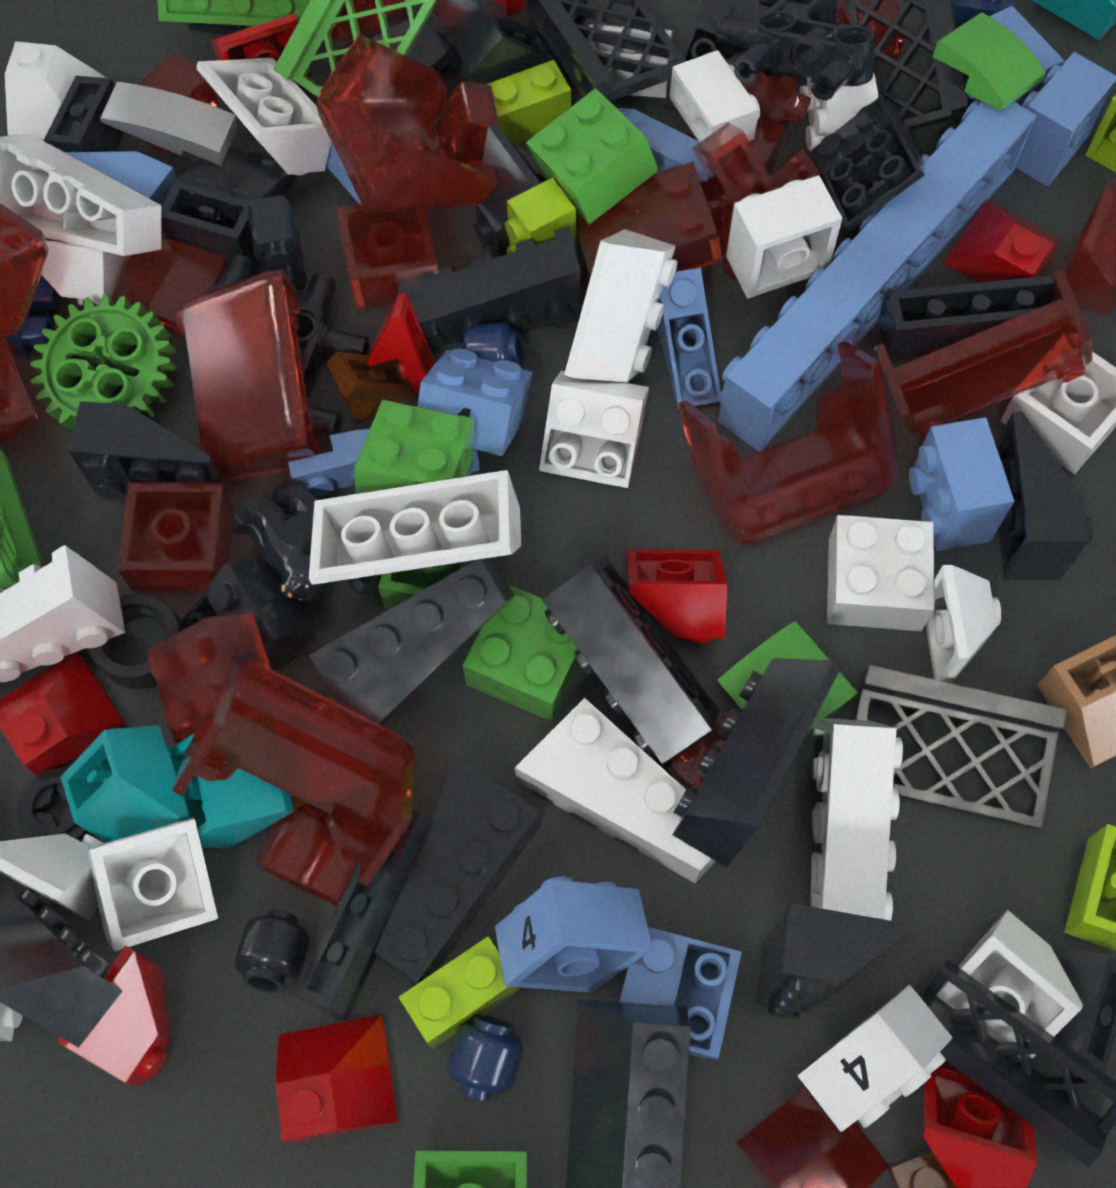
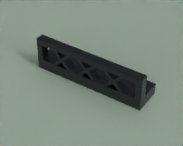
M386 805L295 994L296 997L336 1018L347 1021L377 957L375 949L391 911L433 823L431 819L421 812Z
M947 959L920 996L953 1037L940 1053L947 1062L1089 1168L1102 1153L1108 1133L1116 1125V1081ZM946 980L966 993L970 1008L953 1009L936 996ZM1001 1019L1013 1028L1016 1042L999 1043L988 1034L985 1020ZM1031 1054H1049L1060 1062L1063 1076L1045 1077L1034 1068ZM1078 1089H1097L1112 1100L1114 1104L1101 1118L1081 1103Z

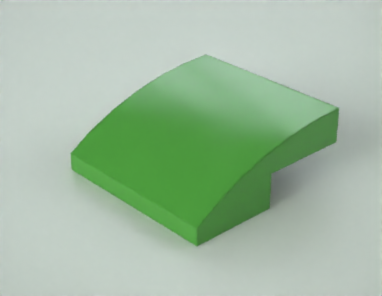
M982 12L940 39L933 54L935 59L969 76L964 90L965 93L1000 111L1040 83L1046 74L1035 55L1015 34Z
M794 621L745 656L717 681L737 705L743 709L747 700L739 695L754 670L762 675L773 658L829 659L800 625ZM840 671L816 715L817 718H832L859 695ZM814 721L811 727L809 728L807 734L813 730Z

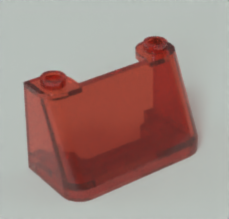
M359 34L321 88L317 99V111L361 203L365 207L382 213L473 206L482 203L498 185L499 180L488 163L475 159L465 164L451 158L433 125V122L444 111L447 104V89L439 72Z
M278 269L262 272L184 301L183 311L176 312V322L181 338H186L200 436V442L195 443L194 446L212 457L222 481L290 470L288 462L320 455V444L318 441H313L311 427L313 418L307 406L296 328H299V323L295 314L300 313L298 295L285 270Z

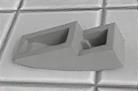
M123 82L116 83L100 118L102 123L182 156L183 152L186 151L220 166L237 130L235 114L183 95Z

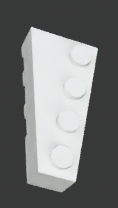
M31 134L0 136V227L122 256L161 250L160 204Z
M64 545L52 552L53 562L43 568L32 564L19 572L20 581L8 589L0 587V682L12 681L18 678L20 673L41 665L56 664L64 656L84 648L102 646L107 642V639L125 633L117 582Z
M585 698L515 767L518 785L553 801L554 805L570 814L572 812L596 825L597 829L634 846L638 849V852L695 884L716 862L672 835L681 820V817L674 814L673 811L686 789Z

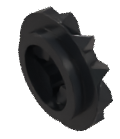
M57 768L41 773L32 779L22 791L17 805V819L21 830L28 838L67 834L74 839L84 838L86 830L74 823L70 809L63 812L61 825L52 814L43 813L56 806L58 793L61 795L62 800L68 804L60 778L67 770L66 768Z

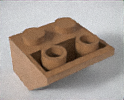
M1115 635L1054 665L1037 684L1038 689L1050 706L1067 709L1064 729L1090 769L1116 756Z

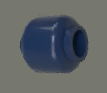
M507 322L469 326L464 334L463 341L458 342L456 348L472 351L477 355V358L492 362L506 360L523 367L525 361L522 335L520 332H514Z
M474 1015L473 1022L463 1023L457 1028L447 1063V1071L451 1078L461 1084L459 1089L461 1094L472 1099L489 1101L492 1093H502L512 1088L523 1051L520 1038L514 1034V1025L498 1018Z

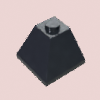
M497 123L489 125L487 130L475 201L477 222L473 226L481 244L485 247L490 245L495 254L501 257L507 255V248L510 247V239L505 228V222L508 221L507 201L541 183Z

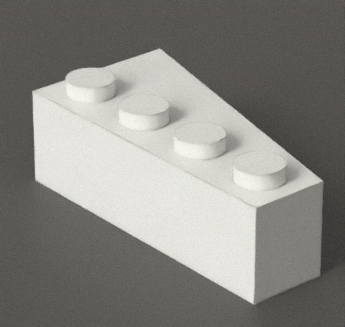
M815 717L813 735H823V751H820L818 758L813 759V779H816L817 790L822 792V802H817L812 810V829L815 843H822V853H813L811 857V906L891 921L893 901L891 893L886 892L887 872H893L896 863L895 843L889 839L891 820H896L899 813V793L897 789H893L894 768L901 766L903 755L902 740L900 737H896V728L874 721Z

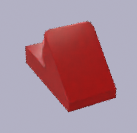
M406 292L399 294L372 344L367 365L371 366L398 359V367L402 378L405 381H410L417 396L419 395L421 381L436 362Z

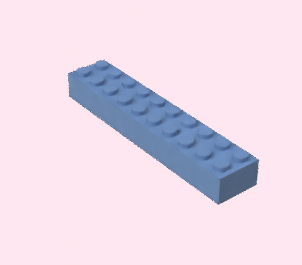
M975 100L964 113L961 124L956 129L953 127L948 128L942 135L936 146V151L931 156L927 154L922 156L925 175L889 201L879 212L876 211L865 219L860 226V233L853 240L846 238L837 248L833 256V262L826 269L819 267L813 273L806 285V291L799 298L792 296L785 303L779 313V320L771 328L764 326L757 333L751 343V350L743 358L737 356L729 363L722 375L725 383L724 389L718 398V402L721 403L718 423L758 452H761L875 326L887 292L907 290L1012 174L1037 115L1016 102L1000 111L983 101L978 102Z

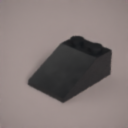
M1022 411L1012 412L995 443L1014 499L1012 507L998 528L1004 580H1060L1069 567L1076 562L1077 557L1085 546L1091 542L1093 536L1092 518L1090 515H1085L1082 495Z

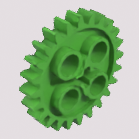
M103 294L100 306H97L90 297L85 298L84 310L79 311L73 304L68 305L71 317L67 320L59 315H55L54 320L58 328L55 331L44 328L42 330V333L49 339L48 343L34 345V349L43 358L30 362V366L40 373V375L31 379V383L41 391L36 398L47 407L45 411L54 419H59V423L69 430L74 428L80 401L124 404L139 413L143 412L145 415L153 418L155 415L150 407L152 401L163 404L166 402V399L159 393L160 388L174 386V383L165 373L177 370V365L170 358H167L176 353V348L167 341L171 335L163 325H160L161 321L152 311L148 313L147 309L140 302H136L132 306L125 296H121L115 304L107 294ZM96 335L94 342L86 346L87 341ZM137 345L136 350L131 355L125 356L130 347ZM75 355V356L83 357L85 360H82V359H80V360H78V359H69V358H70L71 356ZM89 362L97 364V368H94ZM111 363H112L114 366H116L118 369L111 368V367H110ZM123 372H126V373L131 372V373H139V374L134 377V376L125 375ZM82 376L80 382L76 386L71 387L73 381L77 377ZM123 385L121 392L116 397L111 398L113 391L118 386Z

